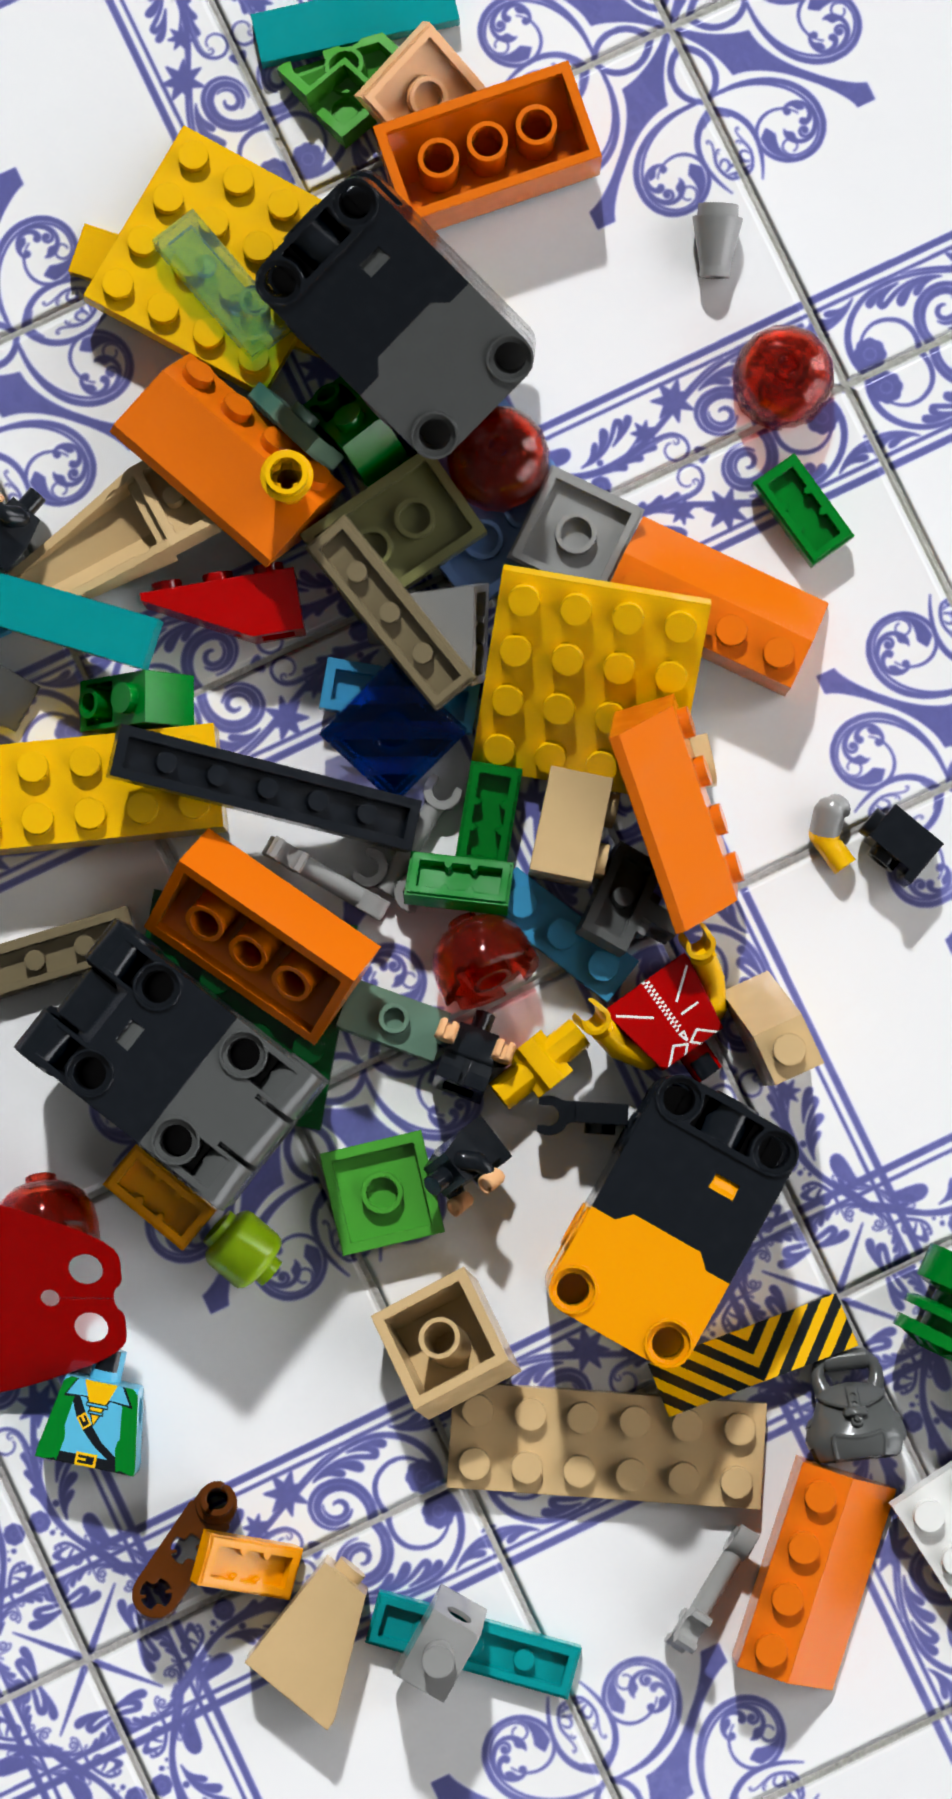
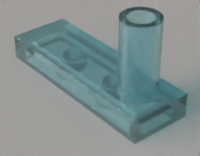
M193 208L152 239L153 247L251 362L292 332L285 321L261 299L257 293L255 281Z

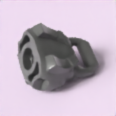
M862 1347L852 1348L815 1362L812 1366L811 1383L815 1394L814 1399L817 1402L813 1416L807 1422L805 1428L807 1430L805 1444L808 1450L812 1452L814 1460L818 1464L886 1458L900 1454L903 1441L906 1440L907 1430L902 1421L903 1417L893 1409L885 1396L884 1374L878 1358ZM869 1369L867 1383L853 1381L830 1386L824 1376V1372Z

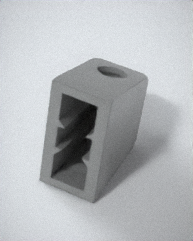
M475 583L409 592L478 677L469 686L483 683L488 656L489 583ZM367 627V637L369 643L374 645H382L380 641L376 638V636ZM393 659V666L398 667L401 671H403L400 668V666L396 663V661Z
M441 1583L392 1674L444 1703L482 1634L487 1609ZM450 1612H453V1613L459 1615V1616L462 1617L466 1622H463V1621L457 1619V1618L454 1617Z

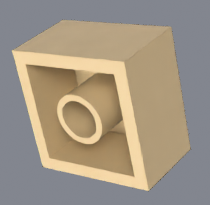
M551 765L528 872L529 877L588 889L593 878L600 879L602 875L604 876L610 845L600 843L603 827L612 829L621 793L611 791L614 778Z
M465 1267L371 1315L414 1410L428 1420L521 1372L520 1366L478 1280Z

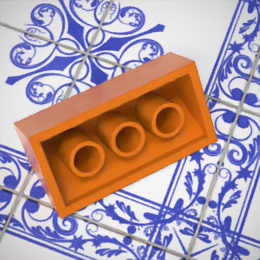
M568 60L373 126V132L388 184L434 231L600 175L602 154Z
M191 353L163 369L113 424L109 431L265 567L302 540L300 533L327 515L345 487L331 475L327 467L315 461L280 428H277L257 411L246 397L234 391L213 372L209 365L200 361ZM280 450H294L301 453L308 459L313 469L312 486L307 494L296 504L288 505L271 498L261 485L260 471L264 461L271 454ZM286 479L281 483V487L283 489L292 488L293 483L297 481Z
M644 516L610 581L711 599V609L701 657L782 696H785L791 689L829 604Z
M671 694L614 712L609 740L676 934L688 931L736 902L738 899L737 883L745 879L736 851L727 853L721 836L729 833L723 809L720 803L711 805L705 788L713 785L707 761L704 755L695 757L689 738L696 736L691 713L688 706L679 708L675 695Z
M210 828L179 859L144 925L145 929L313 1045H316L381 948L380 945Z
M796 1455L732 1652V1657L737 1667L787 1684L833 1690L891 1509L888 1502L894 1499L897 1490L895 1487L826 1464H818L814 1460Z

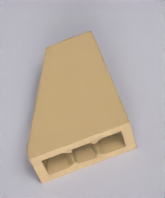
M765 971L726 989L727 1008L763 1086L778 1085L824 1063L801 1012L769 971Z
M328 1554L250 1650L245 1660V1664L326 1730L330 1728L335 1719L368 1587L362 1583L366 1576L356 1565L343 1556L336 1562Z

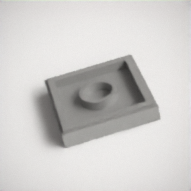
M551 465L506 560L520 567L610 582L645 509Z

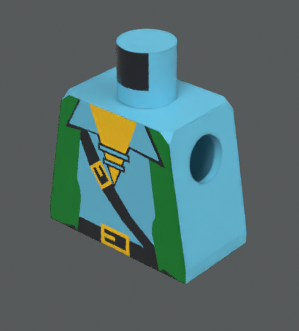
M119 1350L110 1357L93 1364L90 1374L74 1371L66 1375L37 1446L35 1456L134 1477L141 1465L144 1388L140 1384L121 1381L127 1355L126 1351Z

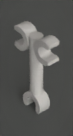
M435 774L428 777L424 783L423 794L425 803L420 809L412 851L415 852L421 851L441 814L454 809L461 800L462 790L458 787L455 788L449 799L445 801L437 800L433 795V789L437 785L439 776ZM367 848L365 855L378 863V872L372 877H365L354 871L352 874L354 881L362 887H377L390 896H395L396 903L405 912H416L417 906L404 904V890L411 851L406 853L396 851L388 865L387 859L382 852L374 848Z
M271 836L261 853L283 865L286 869L298 873L376 920H382L391 904L386 899L310 857L311 855L299 850L278 836Z
M743 1524L740 1527L738 1525L734 1527L725 1542L721 1556L690 1608L681 1610L678 1615L680 1619L673 1631L665 1637V1643L681 1653L688 1651L693 1654L696 1651L699 1637L713 1622V1619L709 1617L740 1563L746 1559L754 1548L760 1535Z

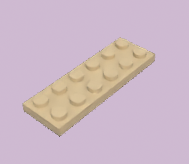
M498 1383L452 1408L446 1488L760 1510L767 1403L717 1399L669 1417L659 1394Z

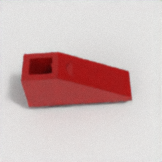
M273 562L267 567L259 564L253 567L254 574L233 577L232 571L228 570L211 572L202 576L203 582L183 586L180 579L158 581L151 584L152 591L140 593L141 601L148 610L254 644L307 636L297 576L294 567L284 568L283 562Z

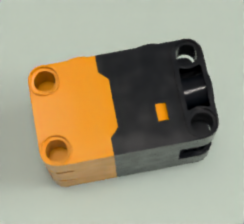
M685 1075L665 1076L654 1081L649 1087L636 1112H633L630 1116L628 1125H625L611 1151L612 1155L586 1202L582 1203L560 1243L561 1246L545 1276V1285L553 1305L561 1312L656 1366L665 1369L676 1368L684 1364L690 1357L799 1158L798 1144L795 1138L787 1131L762 1118L758 1112L718 1090L714 1091Z

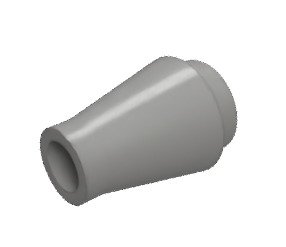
M724 202L698 203L697 215L692 216L700 265V278H730V267L743 218L738 217L739 205Z

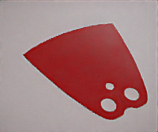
M0 1205V1393L31 1386L98 1363L118 1352L124 1346L127 1338L125 1315L117 1308L114 1299H112L114 1298L115 1289L120 1286L122 1281L121 1264L116 1251L105 1242L85 1232L4 1205ZM87 1254L97 1258L103 1268L100 1279L91 1284H84L75 1280L69 1271V1264L74 1257ZM46 1290L55 1291L59 1295V1302L54 1306H48L42 1302L41 1294ZM84 1313H96L107 1322L108 1333L100 1341H86L76 1333L75 1321Z

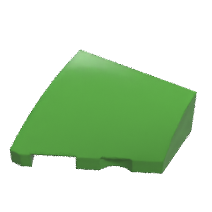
M381 32L362 38L353 46H336L323 50L324 59L294 69L291 61L285 62L277 68V72L305 108L346 149L377 123L354 95L396 51L398 46Z

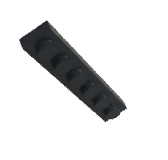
M122 723L117 726L106 774L107 778L405 853L412 851L422 804L421 800Z

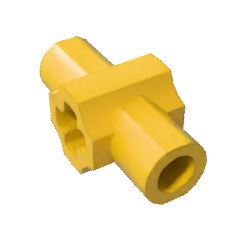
M568 1019L547 1037L540 1030L517 1048L511 1065L488 1084L501 1102L510 1110L530 1093L533 1092L537 1098H540L573 1071L568 1063L591 1045L577 1025L571 1019Z

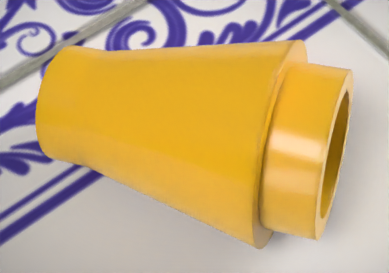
M277 451L271 454L261 467V485L271 498L288 505L296 504L307 494L312 486V466L308 459L297 451ZM286 479L297 481L293 483L292 488L283 489L281 487V483Z

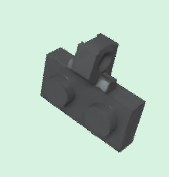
M622 841L613 847L607 860L604 876L602 875L598 880L575 934L619 958L627 952L633 937L642 940L646 935L660 943L666 944L676 936L668 910L659 905L662 898L654 893L658 881L649 856Z

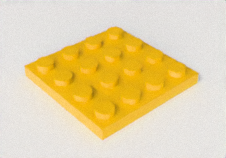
M183 125L84 292V302L183 356L188 353L193 354L197 359L209 365L214 373L249 392L253 390L259 381L270 389L298 338L288 328L285 321L257 293L255 285L256 273L266 259L284 242L283 238L315 204L318 205L322 200Z
M504 564L472 760L521 768V776L548 780L551 765L614 778L611 791L628 794L609 740L614 712L674 694L678 707L688 706L691 713L711 609V599Z

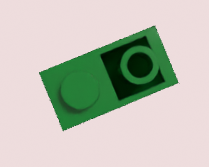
M341 376L332 383L319 388L313 395V398L304 404L320 420V423L316 426L317 430L345 456L342 459L344 464L366 487H369L410 459V456L393 430L375 415L362 397Z
M140 670L80 681L79 711L81 732L113 733L116 732L117 726L121 723L145 730L194 725V675Z

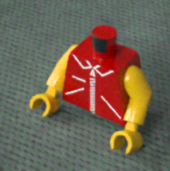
M699 923L703 934L696 943H690L684 933H679L678 940L687 954L684 952L607 1008L596 999L589 998L588 1001L595 1009L593 1016L589 1020L583 1021L574 1013L572 1015L574 1023L586 1033L592 1035L611 1058L643 1071L655 1067L660 1071H664L680 1059L693 1079L702 1082L719 1070L722 1064L705 1041L723 1028L720 1020L727 1012L725 976L715 953L716 940L704 923Z

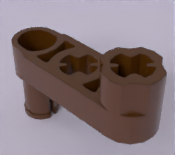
M213 1481L208 1483L199 1491L194 1500H190L137 1578L132 1589V1601L136 1612L143 1619L152 1622L169 1618L176 1611L178 1605L193 1584L190 1578L195 1561L188 1558L183 1564L178 1563L172 1557L177 1555L176 1549L171 1550L173 1542L176 1539L185 1542L190 1536L200 1542L203 1529L221 1532L229 1531V1525L237 1511V1497L232 1488L225 1485L224 1482ZM213 1494H221L226 1498L227 1504L223 1508L211 1510L207 1499ZM199 1544L196 1545V1548H195L196 1551H198ZM160 1583L165 1584L169 1588L165 1591V1597H171L170 1602L166 1606L157 1603L152 1609L147 1608L143 1604L147 1601V1596L141 1595L143 1589L146 1586L155 1589Z

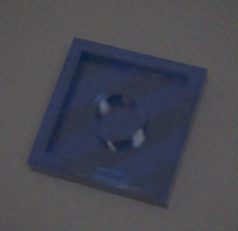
M391 658L323 727L319 735L376 788L404 796L466 734L467 728L444 707L435 711L405 672Z

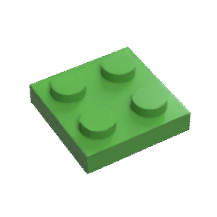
M422 1130L319 1154L343 1256L445 1232L437 1195L429 1193L424 1186V1179L428 1176L424 1171V1167L428 1162V1156Z

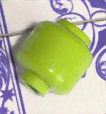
M231 1210L218 1220L203 1240V1243L208 1246L205 1253L207 1263L236 1288L247 1287L254 1281L263 1286L272 1278L282 1264V1261L276 1257L281 1248V1238L273 1229L249 1210H243L236 1215Z

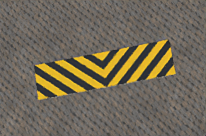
M835 1293L695 1346L686 1362L676 1368L665 1369L653 1363H649L648 1366L668 1416L672 1417L859 1345Z

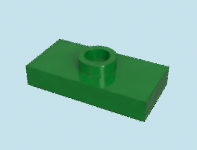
M795 453L752 483L751 487L810 568H813L854 538L855 535Z
M471 760L455 856L507 862L522 775L521 768Z
M411 851L404 891V904L508 916L514 863Z

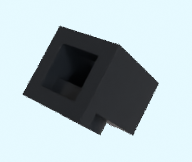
M897 804L889 808L886 813L877 808L858 830L865 837L863 841L871 847L867 854L872 860L888 872H892L895 868L902 872L896 881L903 887L910 885L944 845L942 841Z

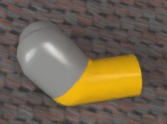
M832 794L819 800L813 809L809 828L811 843L834 874L856 860L840 838L844 818L850 815L851 810L848 800L840 794Z

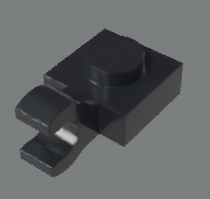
M543 1096L538 1101L539 1105H551L558 1111V1120L555 1124L550 1126L537 1125V1132L544 1135L558 1134L571 1122L584 1123V1133L615 1135L616 1125H628L629 1104L566 1101L555 1096Z

